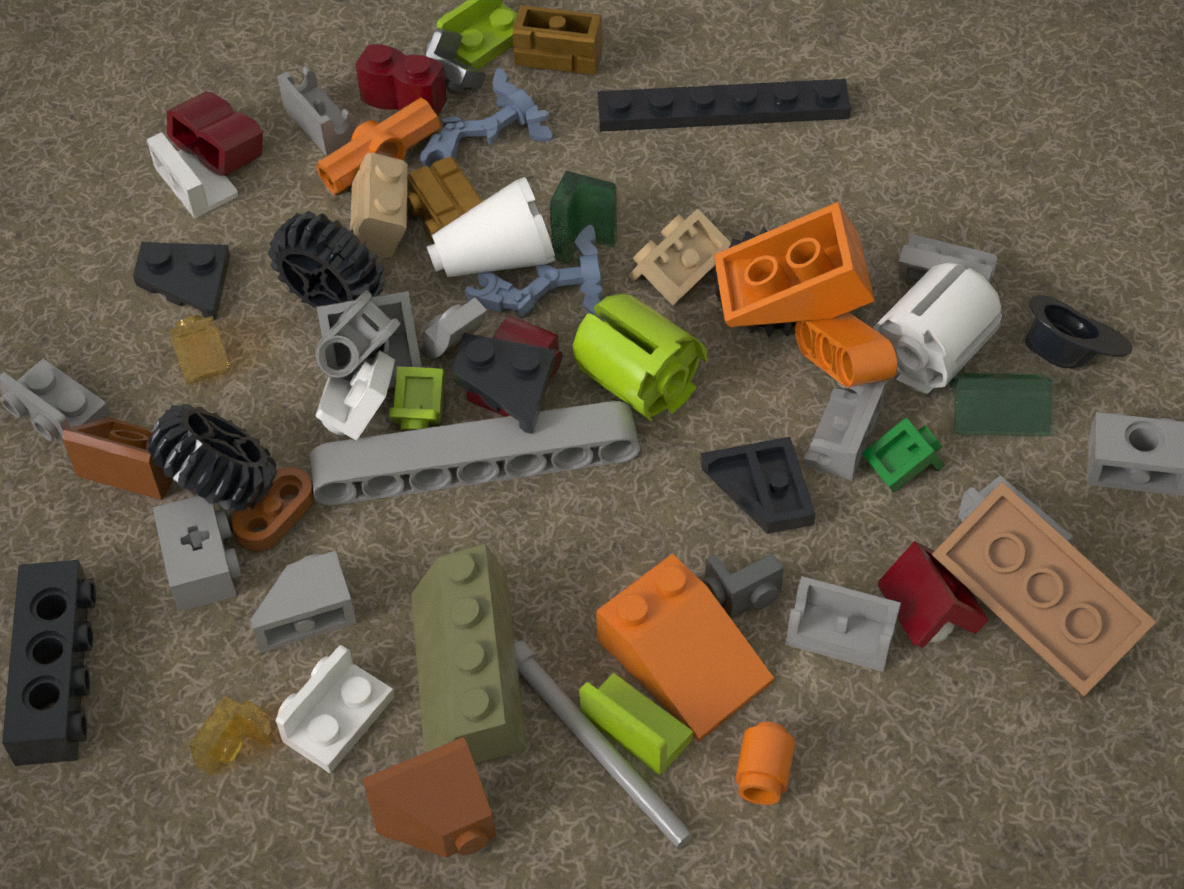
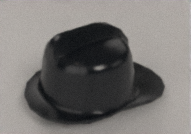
M1036 295L1031 298L1029 305L1035 318L1025 338V344L1050 364L1059 368L1073 369L1083 366L1097 353L1112 357H1125L1131 354L1132 344L1117 330L1079 313L1074 308L1053 297Z

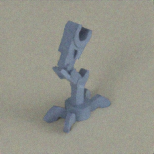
M497 68L493 78V91L499 95L496 101L497 108H504L484 120L462 121L458 116L443 118L444 128L439 134H433L426 148L422 151L420 155L422 167L426 165L430 167L432 163L449 156L456 159L459 141L464 137L487 136L488 144L492 145L497 141L499 131L514 120L521 126L528 124L530 139L539 142L552 141L553 134L547 126H541L540 123L549 119V112L544 109L538 111V106L534 104L531 97L523 89H518L515 85L508 83V75L502 68Z
M587 225L574 242L575 247L581 254L577 257V261L581 264L580 267L555 269L546 264L537 265L536 270L540 277L522 290L513 287L512 284L495 276L492 272L477 273L479 284L485 288L477 290L467 286L465 289L467 300L470 301L476 298L484 308L497 312H502L503 309L518 310L519 316L522 318L534 311L535 302L549 290L559 286L582 284L580 292L586 294L582 303L583 308L590 314L600 318L594 310V306L601 301L603 296L598 249L593 245L596 242L594 227Z

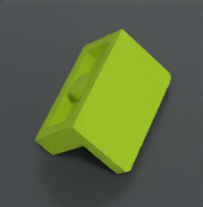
M615 673L598 689L588 682L579 689L580 710L595 727L659 776L693 740V731Z

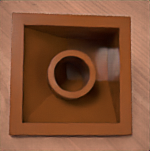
M464 737L362 779L373 824L379 835L446 858L456 853L460 855L473 854L484 848L489 839L496 837L493 814Z

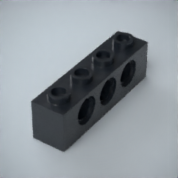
M79 560L21 564L18 567L2 744L15 766L77 761L78 742L86 741L87 718L85 711L81 710L82 696H88L90 693V673L88 666L84 665V655L86 651H92L93 630L91 622L87 621L88 608H95L96 588L94 580L86 578ZM61 615L60 617L51 620L55 616ZM59 658L57 661L47 664L50 660ZM57 702L51 708L42 710L47 704Z

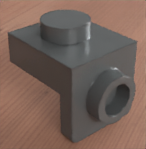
M437 28L434 35L427 42L425 56L433 58L443 65L445 86L458 92H463L464 87L480 89L487 74L455 59L462 35L454 31Z
M772 553L730 575L719 558L713 555L706 559L705 579L702 582L709 588L729 617L733 618L752 607L762 609L773 603L782 590L784 567Z

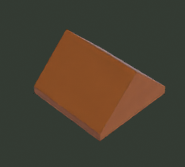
M108 417L63 430L62 440L78 477L163 500L174 480L164 475V469L155 465L153 457L147 450L149 447L148 440L152 435V429Z

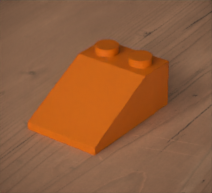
M839 202L714 254L724 319L728 327L832 319L875 301L860 235Z
M673 553L596 610L597 641L674 718L691 729L693 737L698 742L774 682L773 675L709 588Z

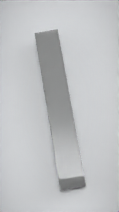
M621 401L541 411L533 434L524 432L519 428L518 420L512 416L364 437L358 438L357 441L354 439L336 441L319 445L310 453L313 495L320 504L332 506L628 462L639 454L640 444L631 406Z

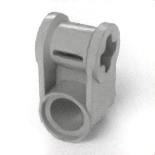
M368 290L362 293L339 317L338 322L316 345L315 356L318 366L330 377L340 378L352 373L401 324L397 318L390 319L371 301L372 294ZM363 313L366 314L377 325V329L371 327L361 315ZM332 343H343L349 348V360L341 367H331L324 361V351Z

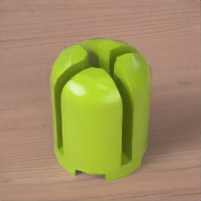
M616 294L607 296L594 306L595 313L605 320L604 322L595 315L586 314L578 327L573 342L574 359L584 374L627 403L649 421H652L651 416L661 413L666 408L673 414L687 402L697 388L696 385L691 383V380L697 370L699 360L702 359L706 363L708 360L707 348L702 342L633 295Z

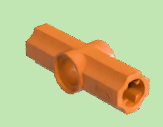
M419 98L381 123L375 120L361 123L355 129L351 142L318 162L315 167L319 177L335 196L352 186V182L357 171L360 170V165L366 153L372 152L404 160L407 150L441 128L438 116L426 100Z

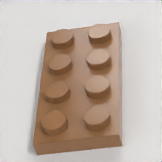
M1003 482L932 553V556L1083 697L1156 623L1150 615Z

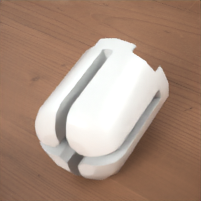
M947 262L933 266L873 329L885 336L894 347L897 357V371L901 373L897 380L915 391L928 394L933 388L945 387L996 333L1002 318L1000 312L1002 306L998 293L983 275L971 268L966 270L962 264Z

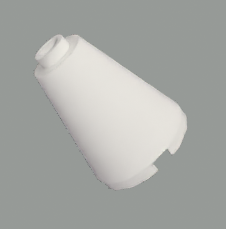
M525 177L515 180L432 235L435 244L427 246V250L436 272L444 269L447 277L545 265L555 261L554 250L542 215L539 214L535 203H532L536 199Z

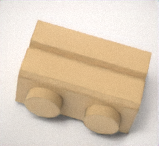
M371 152L365 154L360 170L357 171L352 182L350 229L354 230V235L357 238L367 241L366 247L368 250L375 252L378 257L388 258L393 256L398 242H400L406 231L407 163L403 160Z

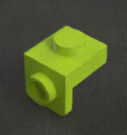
M397 366L394 408H390L389 418L395 424H401V431L441 426L446 373L444 369Z

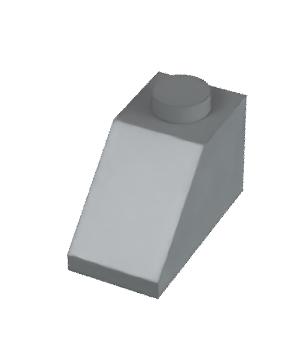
M336 551L322 555H309L299 562L286 566L250 620L260 653L357 624L351 597Z

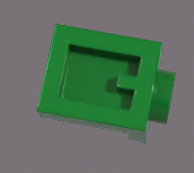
M907 417L862 452V455L893 493L931 463L938 471L945 466L936 453L943 447L926 425L917 430Z

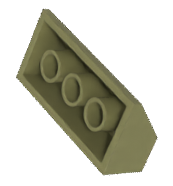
M486 544L438 557L411 593L424 753L462 737L465 738L474 764L527 750L507 573Z

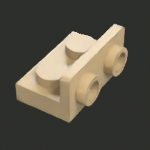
M698 208L686 220L680 214L677 215L660 232L665 239L658 246L651 240L632 258L638 265L628 277L634 282L643 274L672 305L715 266L714 254L728 249L731 245V242Z

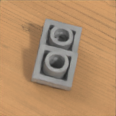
M473 298L463 306L459 304L454 305L445 311L444 314L436 316L428 323L424 330L422 353L428 359L441 356L460 343L464 333L473 334L483 324L487 310L476 298Z

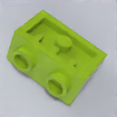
M467 0L451 12L446 13L437 21L436 25L437 28L454 31L462 35L455 59L478 70L513 46V27L518 14L503 4V0Z

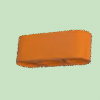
M847 312L832 319L796 322L795 334L801 353L844 387L849 388L891 380L895 377L897 357L892 343L885 336L851 313Z

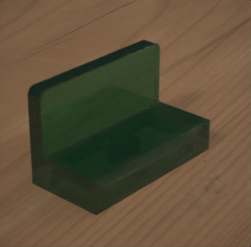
M565 171L550 200L552 247L556 261L570 264L577 250L574 242L587 225L594 227L595 243L615 247L617 243L616 184Z
M958 372L951 379V392L955 395L954 431L959 435L1048 436L1051 423L1053 380L1045 374Z

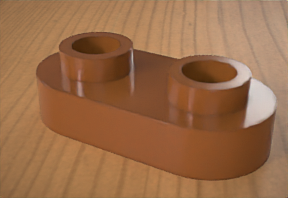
M285 467L276 470L277 475L272 481L274 484L263 500L259 501L254 509L247 507L244 511L236 510L232 518V527L237 542L243 548L251 551H263L273 547L311 507L314 501L313 486L306 472L295 467ZM289 494L297 495L292 500L283 499L286 495ZM257 527H266L263 531L252 532Z

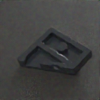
M141 242L133 273L135 284L151 293L164 295L168 301L178 306H182L185 303L202 312V316L208 320H216L230 259L228 245Z
M464 333L452 367L453 381L469 393L478 394L483 399V403L497 413L502 409L519 421L520 429L526 433L533 434L556 361L555 350Z
M790 437L701 453L700 464L702 470L767 534L814 525L815 511Z

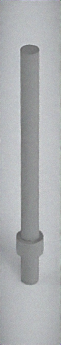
M514 637L519 677L522 675L677 849L687 844L693 838V833L537 663L538 655L525 641L518 642Z

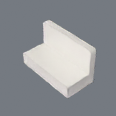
M162 132L147 139L155 169L194 219L238 197L237 189L226 176L210 171L200 162L196 155L186 153L183 150L176 151Z

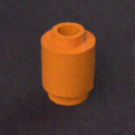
M760 722L756 726L744 731L735 781L739 785L738 794L746 801L759 805H774L780 801L781 794L785 793L788 789L796 741L793 736L787 733V730L782 725L774 722Z

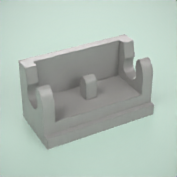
M303 67L302 73L305 78L298 86H295V82L288 72L277 76L284 109L326 156L351 142L352 135L357 128L354 116L347 109L341 111L317 85L316 75L309 67Z
M880 381L849 387V389L854 390L857 394L833 388L829 403L808 452H806L803 458V465L853 481L863 456L862 452L866 449L882 410L886 383ZM837 382V385H839V386H841V387H843V388H847V387H844V386H843L842 384H840L839 382Z
M801 576L795 608L791 609L785 645L883 672L894 637L901 603Z

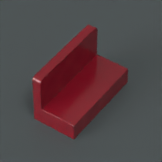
M914 541L878 581V587L886 599L901 603L898 620L911 642L915 646L924 648L948 621L976 634L989 619L974 596L932 556L934 550Z

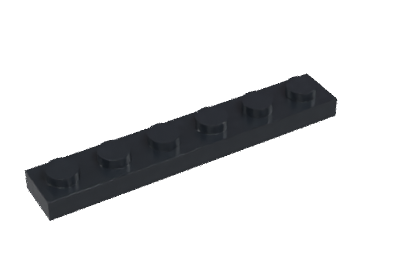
M846 79L598 91L600 132L850 119L851 112Z

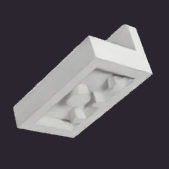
M379 350L371 364L366 361L360 364L351 382L341 377H329L316 412V417L331 432L341 436L347 435L357 441L386 397L395 359Z
M340 645L330 657L325 656L316 664L310 680L297 694L293 693L288 696L282 703L276 718L282 742L331 774L395 698L393 688L353 664L350 650Z

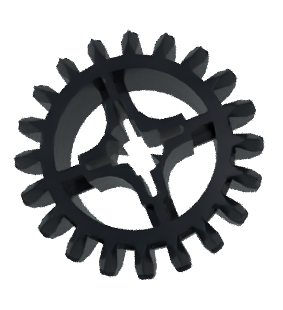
M309 211L303 215L296 213L291 219H288L280 226L270 242L271 248L268 251V255L272 260L270 265L273 270L279 273L278 280L286 283L289 287V293H295L302 303L306 302L316 309L317 306L356 300L366 290L372 294V297L380 296L386 283V279L383 276L384 268L380 263L376 262L378 255L366 247L367 241L357 238L354 235V230H347L341 225L339 220L330 221L323 213L318 216Z
M182 404V406L172 405L157 420L151 430L152 435L148 440L149 447L147 450L153 457L155 465L164 469L163 473L165 476L173 478L178 482V487L186 488L192 492L193 496L198 495L209 504L217 503L224 509L232 507L237 511H244L247 507L254 509L257 503L262 501L265 495L268 494L274 484L272 481L277 475L275 469L277 464L270 457L271 454L268 449L260 446L259 439L251 437L246 433V429L239 428L233 424L232 420L220 417L217 412L210 413L203 407L194 408L187 404Z

